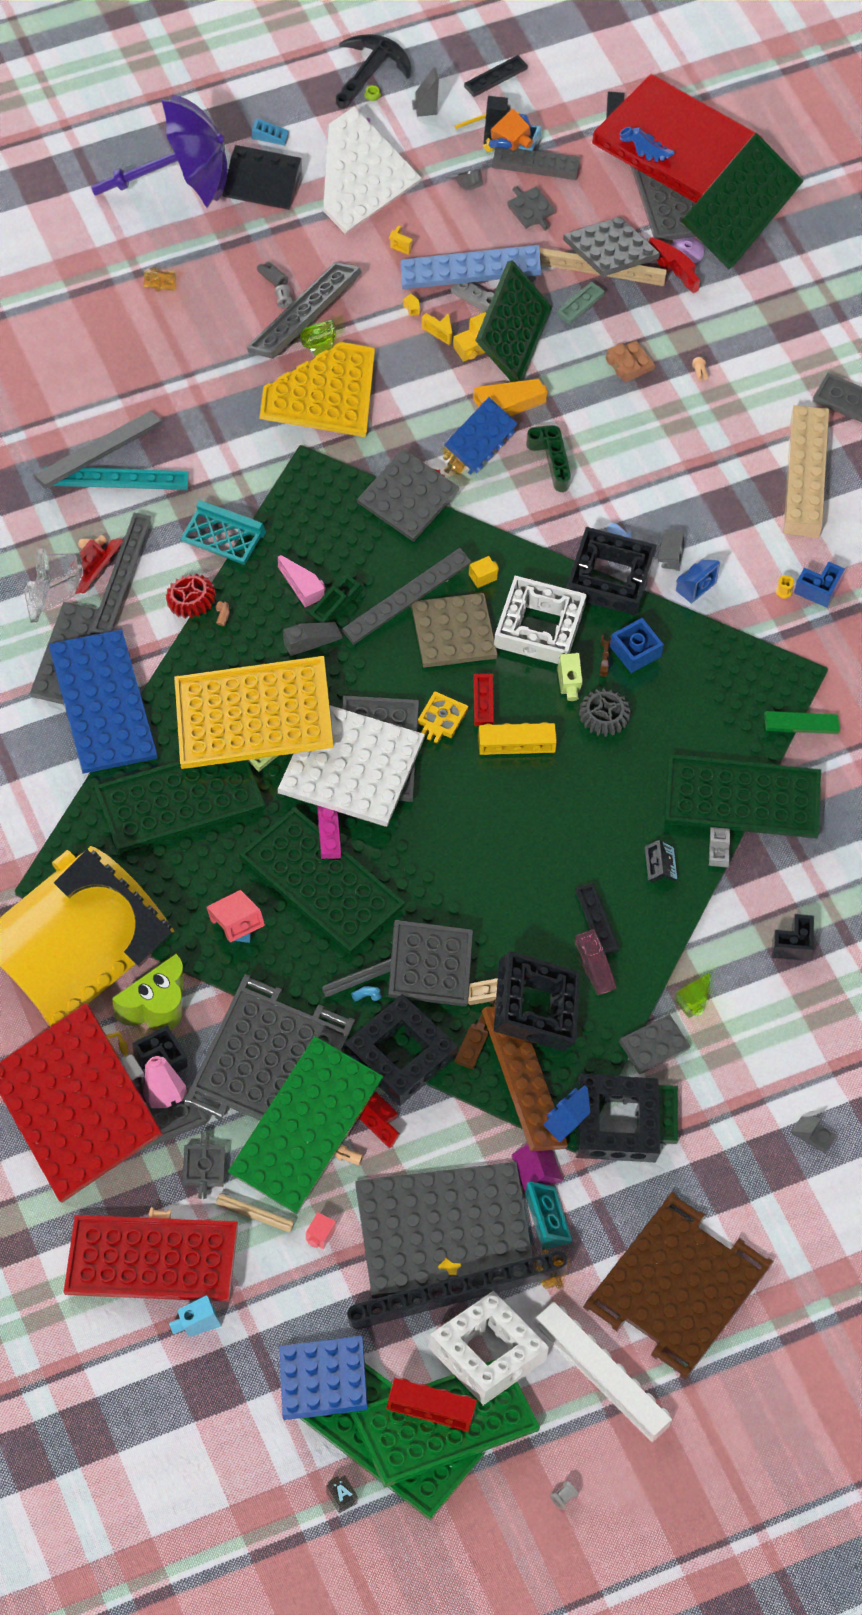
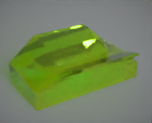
M333 319L303 329L300 333L303 347L308 348L315 356L333 348L334 339L336 338Z

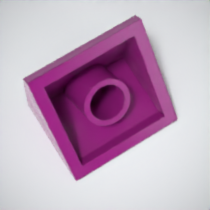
M527 1144L512 1154L513 1161L517 1163L518 1174L524 1192H526L528 1182L551 1185L563 1181L553 1150L530 1151Z

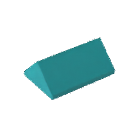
M528 1182L525 1196L541 1249L545 1250L572 1243L573 1241L556 1187Z

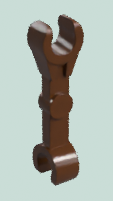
M604 635L601 636V645L604 646L600 676H607L609 665L607 659L611 637L609 641H605Z

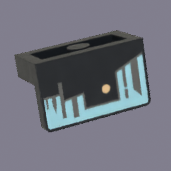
M661 840L645 846L648 881L654 883L665 877L674 882L677 881L674 847Z

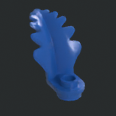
M626 127L620 132L621 141H633L637 154L639 156L645 154L648 161L653 157L655 162H658L659 159L664 161L665 158L668 159L675 154L673 150L661 147L662 144L660 142H654V137L644 133L640 127L634 129Z

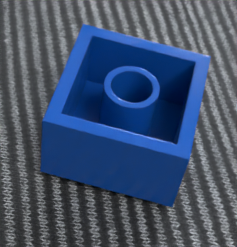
M643 618L611 635L610 647L630 673L662 657L664 644Z

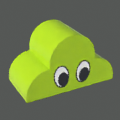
M175 954L112 998L114 1017L120 1023L135 1026L145 1022L156 1031L167 1025L171 1030L180 1023L183 1014L181 994L184 988L183 965L178 955Z

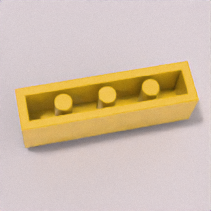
M555 723L479 725V755L555 753Z

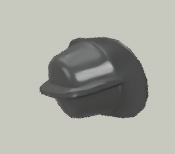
M484 166L472 171L445 176V178L455 177L460 187L465 190H473L483 185L481 168Z

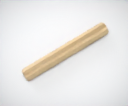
M219 1194L216 1204L218 1206L286 1232H290L293 1228L294 1222L292 1220L224 1194Z

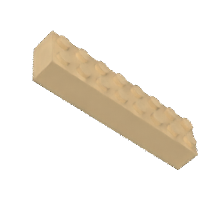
M793 405L790 420L783 534L820 537L823 520L829 409Z

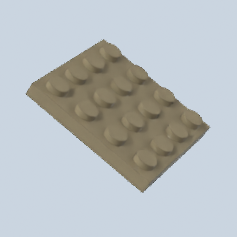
M484 593L421 600L411 605L423 668L497 659V651L494 646V637Z

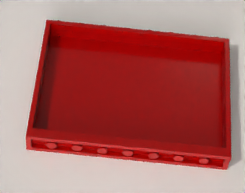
M650 74L593 132L592 144L696 203L755 132ZM626 127H631L632 129L640 127L644 133L654 137V142H660L662 144L661 147H667L673 150L675 154L668 159L665 158L664 161L659 159L658 162H655L654 157L648 161L645 154L643 156L637 154L633 141H621L620 132Z

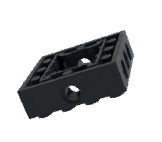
M586 527L566 589L586 594V603L637 616L655 559L657 545ZM597 558L631 567L626 586L618 584V582L613 583L602 580L600 577H591Z
M509 951L499 960L494 1032L564 1052L576 1043L580 972ZM523 986L551 993L548 1018L535 1015L534 1012L530 1011L525 1012L521 1016L522 1004L524 1003Z
M402 994L344 1043V1053L382 1075L383 1080L378 1087L400 1107L456 1058L458 1046ZM405 1025L406 1035L409 1038L412 1037L421 1046L423 1052L400 1070L379 1049L382 1043L391 1036L394 1037L396 1032Z
M579 1074L575 1081V1088L580 1090L584 1085L588 1088L590 1114L575 1128L576 1158L656 1163L660 1155L658 1078ZM599 1101H603V1103L622 1102L624 1105H627V1103H638L635 1109V1116H637L635 1133L600 1131Z

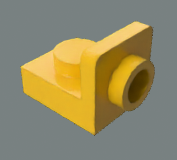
M398 225L390 233V248L409 255L412 251L413 239L401 235L402 226Z

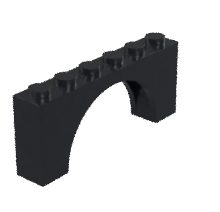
M86 849L53 883L69 899L77 892L91 887L109 888L125 897L134 912L135 932L131 943L124 953L140 968L173 934L170 930L172 926L165 919L160 921L156 917L158 912L150 905L146 907L142 903L144 899L136 891L132 893L128 889L130 885L123 878L118 880L114 876L116 871L109 864L104 866L100 862L102 858L94 850L90 852Z

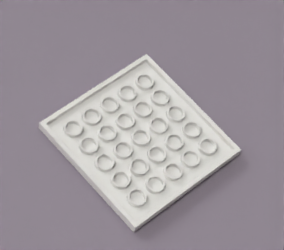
M329 705L334 748L294 753L278 787V793L387 827L424 741L425 734Z

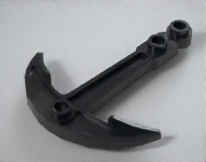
M373 34L356 35L339 43L340 47L363 50L366 47L373 50L353 78L349 79L341 89V93L336 95V105L339 108H346L348 106L349 100H353L361 90V86L387 57L396 62L397 68L403 72L406 79L410 78L411 64L405 50L387 37Z

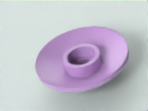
M695 238L676 239L671 244L690 258L694 264L699 262L704 256V247Z

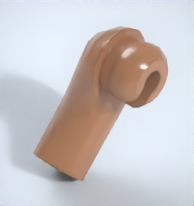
M219 601L216 605V610L220 611L216 624L225 626L229 616V604Z

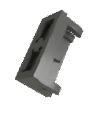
M664 529L658 555V562H662V568L680 571L686 542L684 531Z

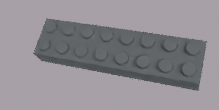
M495 148L492 168L576 180L580 157L518 148L516 150Z

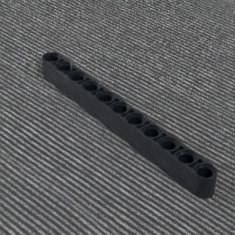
M554 1251L350 1306L348 1309V1321L352 1328L362 1329L486 1296L492 1291L497 1293L558 1277L567 1272L568 1259L564 1252ZM559 1260L564 1262V1264L561 1266H555L553 1264L555 1261ZM536 1266H542L544 1268L542 1271L539 1272L533 1270ZM517 1271H521L524 1273L520 1277H516L513 1275ZM498 1276L504 1278L501 1282L493 1281ZM476 1282L483 1283V1285L479 1288L473 1286V1284ZM456 1287L463 1288V1291L460 1293L453 1292ZM437 1292L443 1294L441 1298L433 1297V1295ZM415 1298L423 1299L419 1304L413 1303ZM396 1303H401L403 1305L399 1309L393 1308V1305ZM374 1309H382L380 1314L372 1313ZM355 1314L362 1315L358 1320L352 1319Z

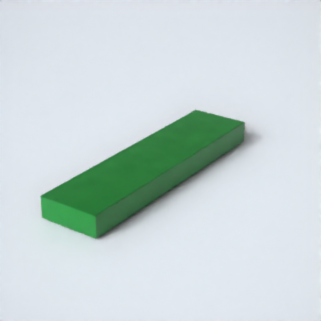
M766 711L764 714L766 731L839 734L840 732L838 714Z

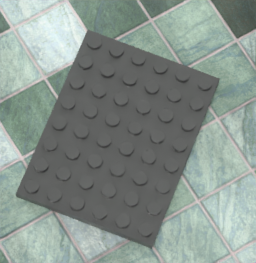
M516 1162L355 1181L372 1298L404 1292L533 1257ZM445 1258L452 1263L461 1264V1267L457 1269V1276L449 1275L445 1269L438 1268ZM517 1271L513 1275L516 1277H520L524 1273L521 1271ZM498 1276L493 1281L501 1282L504 1278ZM476 1282V1283L473 1284V1286H474V1285H482L483 1283H482V1282Z

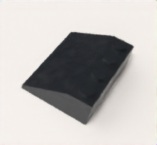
M235 145L230 159L223 197L290 210L302 172V158Z

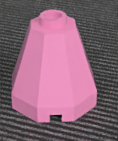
M155 1056L150 1058L145 1065L143 1088L145 1102L151 1108H168L172 1106V1101L176 1100V1103L182 1101L187 1093L185 1083L164 1057Z

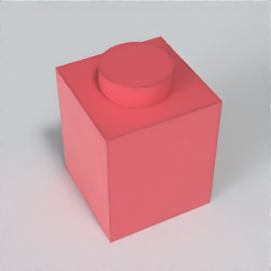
M317 1212L306 1231V1241L308 1244L315 1248L320 1247L324 1249L335 1231L336 1221Z

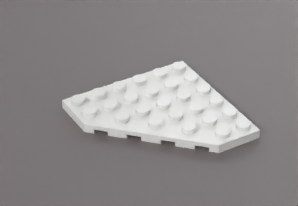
M355 107L329 123L323 211L346 235L420 183L422 178Z

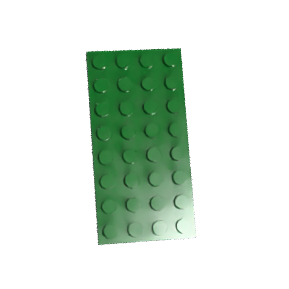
M314 1036L227 1172L297 1215L382 1082L383 1076Z
M495 1360L486 1362L485 1364L488 1366V1365H490L491 1363H493ZM454 1374L426 1385L438 1390H448L460 1396L467 1395L477 1400L468 1432L386 1410L388 1398L368 1404V1410L355 1411L350 1414L384 1488L540 1430V1426L518 1382L483 1405Z
M365 1363L367 1403L371 1404L388 1398L392 1383ZM351 1412L299 1418L382 1483L350 1415ZM482 1452L393 1484L388 1486V1488L431 1521L480 1462L484 1454Z

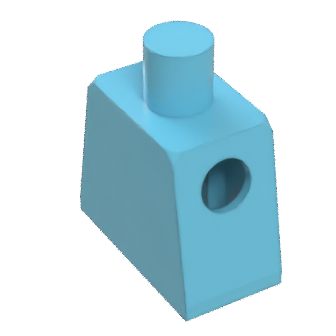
M204 1296L178 1309L180 1318L169 1323L173 1334L185 1330L189 1337L221 1327L215 1308L208 1296Z

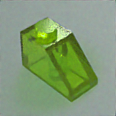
M709 973L676 993L675 1002L688 1018L694 1015L698 1016L705 1010L711 978Z

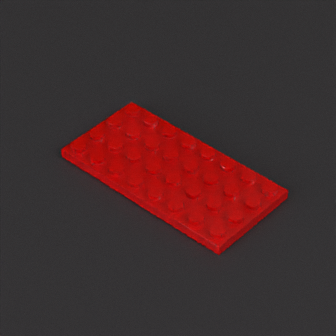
M75 1215L63 1292L65 1295L192 1301L208 1296L210 1301L229 1302L238 1222Z

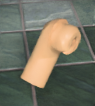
M103 535L95 539L100 547L107 542ZM80 539L78 542L79 547L83 549L91 539Z

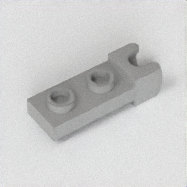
M472 283L454 284L451 287L452 294L479 308L480 312H487L494 293L486 292Z

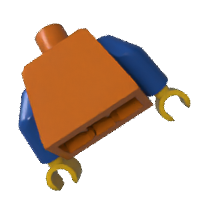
M512 108L491 129L492 140L487 138V144L482 145L485 151L491 152L494 148L516 150L520 145L526 149L530 148L533 140L529 138L531 125L528 116L520 114L519 111L516 112Z

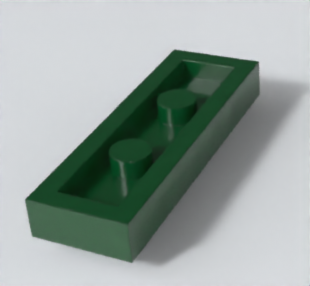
M659 1085L660 1143L663 1144L678 1143V1086Z

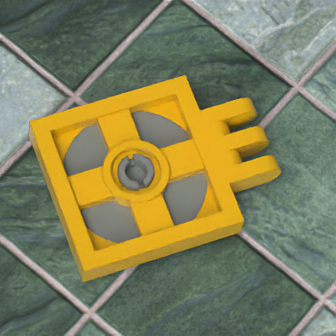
M434 691L418 718V724L424 726L421 733L426 736L427 732H429L427 739L430 741L436 735L434 742L437 744L443 735L452 739L468 711V706Z

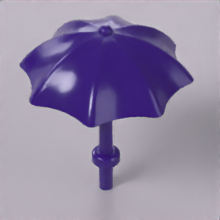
M172 94L170 101L163 99L161 101L166 118V136L174 153L126 172L121 168L114 170L113 177L91 185L95 196L115 187L123 191L129 187L130 181L178 161L186 183L197 192L206 208L209 207L213 200H219L225 188L228 171L223 143L225 138L219 133L217 127L200 107L184 97Z

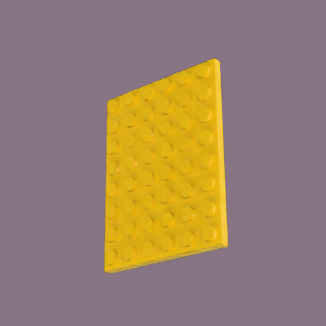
M324 656L175 677L181 769L334 748Z

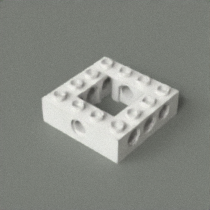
M515 576L495 633L494 646L499 649L558 664L561 654H570L584 611L586 594ZM526 607L560 616L559 626H556L554 640H552V636L547 632L543 631L542 633L530 630L529 627H520Z
M494 1291L431 1333L428 1347L483 1405L547 1360L549 1349L545 1342ZM486 1325L509 1346L510 1350L488 1366L467 1345L468 1341L478 1334L482 1335L485 1332Z

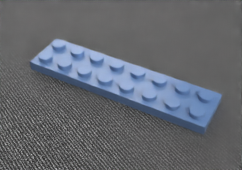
M539 245L401 259L402 289L498 280L502 276L507 261L511 260L517 264L526 276L541 275Z

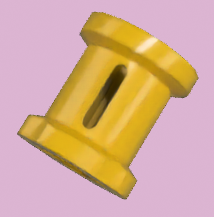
M783 575L779 577L776 588L778 597L787 599L792 595L794 579L791 576Z

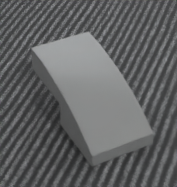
M710 828L709 866L728 867L730 829Z

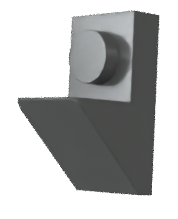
M802 1116L791 1133L826 1154L837 1135L820 1126L821 1118Z

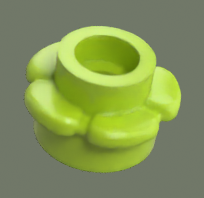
M371 85L366 88V93H364L366 99L376 101L381 97L377 86Z

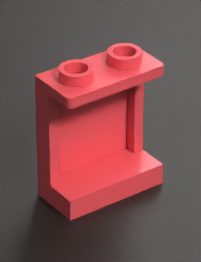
M241 890L206 907L211 922L213 924L217 922L224 929L229 942L265 926L260 909Z

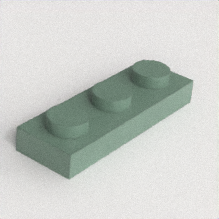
M591 282L557 310L556 315L570 325L604 296L605 291Z

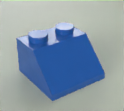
M702 559L698 564H693L686 574H681L678 577L676 591L692 604L717 583L721 562L718 560Z

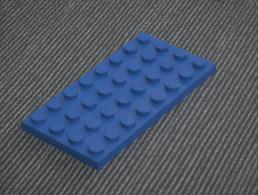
M123 630L50 643L49 650L82 774L157 759L155 745Z

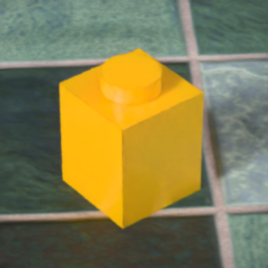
M489 556L469 564V576L477 588L497 580L499 568L496 562H493Z

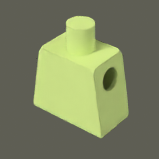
M579 653L561 654L557 667L561 694H567L568 701H575L579 699L578 693L582 685Z

